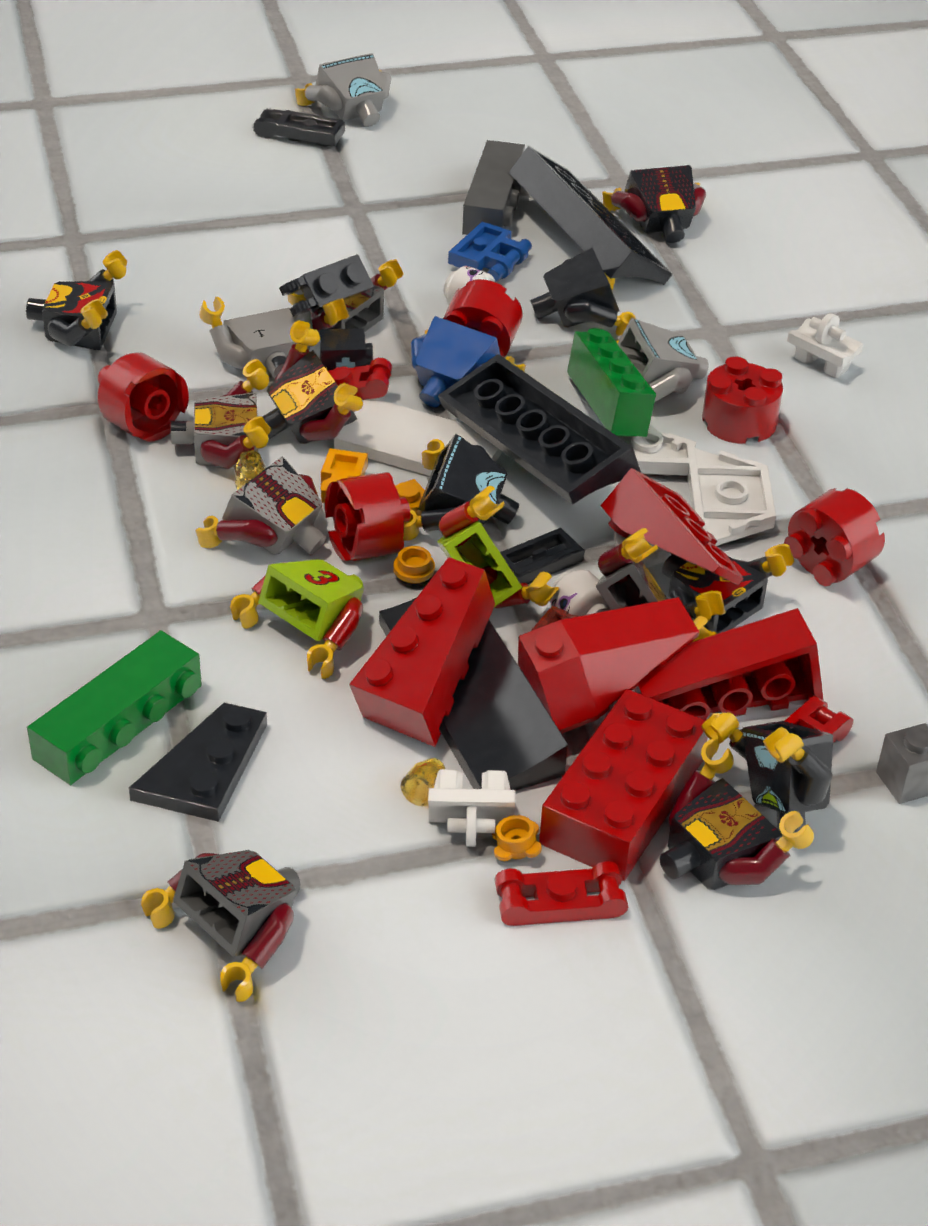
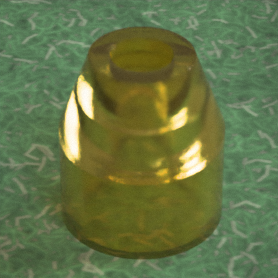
M248 450L240 455L235 466V486L237 490L267 468L257 451Z
M429 758L413 765L401 781V791L405 798L415 805L427 806L429 788H434L437 773L440 769H446L445 765L436 758Z

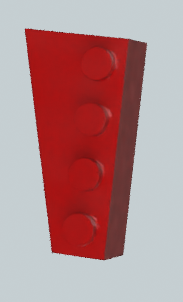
M450 557L447 558L350 682L349 686L363 718L436 747L441 735L439 727L443 717L449 716L454 704L453 694L459 679L464 680L469 668L468 658L473 648L478 647L495 606L494 597L484 569Z
M798 608L692 641L662 667H656L639 681V686L634 689L636 693L703 720H707L710 713L723 712L731 713L734 716L746 715L747 708L769 705L771 711L788 709L789 702L808 701L813 696L824 700L817 643Z

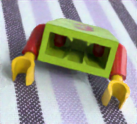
M487 486L473 497L470 502L468 501L451 510L441 518L439 528L443 537L437 543L447 558L450 557L485 570L495 601L494 608L527 604L530 600L539 606H545L559 590V587L547 585L552 576L544 571L540 572L529 586L526 583H519L486 530L478 521L479 519L488 520L505 505L504 501L500 504H495L490 499L489 493L495 490L493 486Z
M319 559L268 565L266 575L251 588L253 591L251 595L241 594L231 600L230 610L233 620L240 618L244 629L253 627L259 620L256 607L261 604L314 640L320 641L323 639L325 641L324 644H317L309 648L307 652V665L310 672L316 663L323 662L321 678H329L334 672L333 653L336 649L342 650L356 630L362 616L363 604L361 598L364 592L362 580L357 575H347L326 561Z

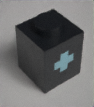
M364 328L320 329V360L327 371L342 366L351 368L371 364L373 360L372 343H365Z

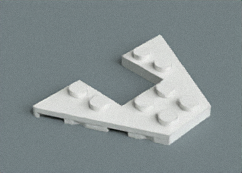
M650 426L647 437L618 436L633 447L642 474H660L663 476L688 475L691 507L705 522L703 529L714 535L718 541L715 546L774 528L776 512L768 465L753 460H744L735 454L720 450L718 456L695 448V441L671 433H660ZM614 531L615 546H617L627 538ZM658 548L642 561L648 568L664 563L671 554Z

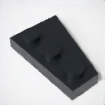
M224 702L129 787L130 801L219 822L267 726V712Z

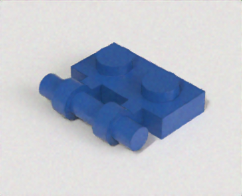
M481 222L448 252V264L459 268L469 266L480 271L484 268L490 269L487 273L491 274L495 282H497L499 279H504L513 272L514 265L521 264L528 257L532 244L527 239H522L520 242L512 240V231Z

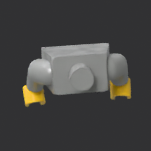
M293 293L287 296L291 305L301 300H306L304 294L298 295ZM215 297L213 302L215 312L207 308L205 301H203L199 312L200 319L212 326V329L209 331L218 355L223 362L243 371L244 366L248 362L258 359L265 366L269 378L273 377L274 380L283 367L292 344H297L290 336V329L293 323L298 320L308 322L310 328L313 329L310 311L293 317L289 310L290 307L224 320V324H222L220 318L225 305L220 297Z

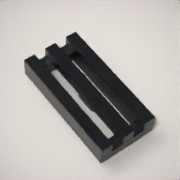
M560 527L500 553L519 583L530 584L540 572L544 571L553 574L584 561L585 550Z

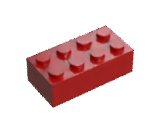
M626 688L543 803L539 835L541 845L590 867H594L600 862L612 861L619 866L622 881H625L674 807L684 786L694 771L698 770L704 761L701 756V749L704 743L707 742V736L702 730V724L706 720Z

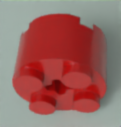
M476 279L467 282L466 286L455 292L443 319L496 337L500 354L504 358L508 354L520 327L523 312L520 302L516 297L513 301L505 293L507 289L504 286L490 280Z
M145 353L126 354L111 365L104 366L98 374V383L100 384L98 389V405L103 417L134 437L149 442L160 440L171 433V421L177 419L180 411L185 414L189 401V391L185 379L172 368Z
M733 356L727 358L725 364L713 369L707 378L702 411V420L708 423L707 430L719 439L737 444H746L747 438L759 436V442L772 436L777 427L783 393L782 373L776 369L748 363L742 357Z
M389 472L343 478L328 485L325 495V517H333L335 530L328 531L331 544L341 560L356 561L398 554L404 548V522L410 520V506L405 497H399Z
M834 488L828 490L792 515L788 525V537L785 538L784 544L789 545L793 558L797 559L808 572L813 574L819 584L830 586L833 583L845 580L879 556L884 548L885 535L884 532L879 535L876 523L881 519L874 506L863 495L848 488L843 491H838Z

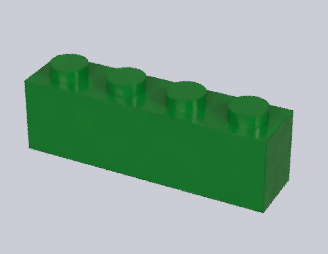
M591 328L588 332L575 331L567 373L604 427L616 436L647 437L656 398L654 390L608 331L598 328Z
M160 630L27 726L32 760L71 786L85 774L94 771L102 761L119 748L128 745L135 736L152 723L161 720L168 711L185 698L191 697L202 686L199 653Z

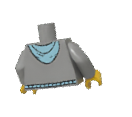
M373 53L323 63L319 65L315 85L308 83L303 89L295 88L297 104L307 106L315 101H319L335 111L342 120L360 117L365 126H372L380 119L378 112L381 111L383 101L389 95L391 76L389 73L379 70Z
M631 318L623 335L618 336V341H616L656 393L655 402L671 393L682 394L686 392L693 378L703 379L708 372V360L696 356L686 338L679 333Z

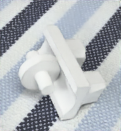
M828 313L822 320L816 317L806 319L798 330H791L787 338L788 343L795 345V359L803 363H813L820 357L825 360V373L835 378H839L848 371L851 360L862 353L863 343L846 336V331L838 328L839 316L833 313Z
M440 769L437 773L434 788H429V823H447V832L466 833V847H476V833H495V824H498L505 817L514 815L515 790H510L507 772L488 770L482 773V789H463L462 772Z

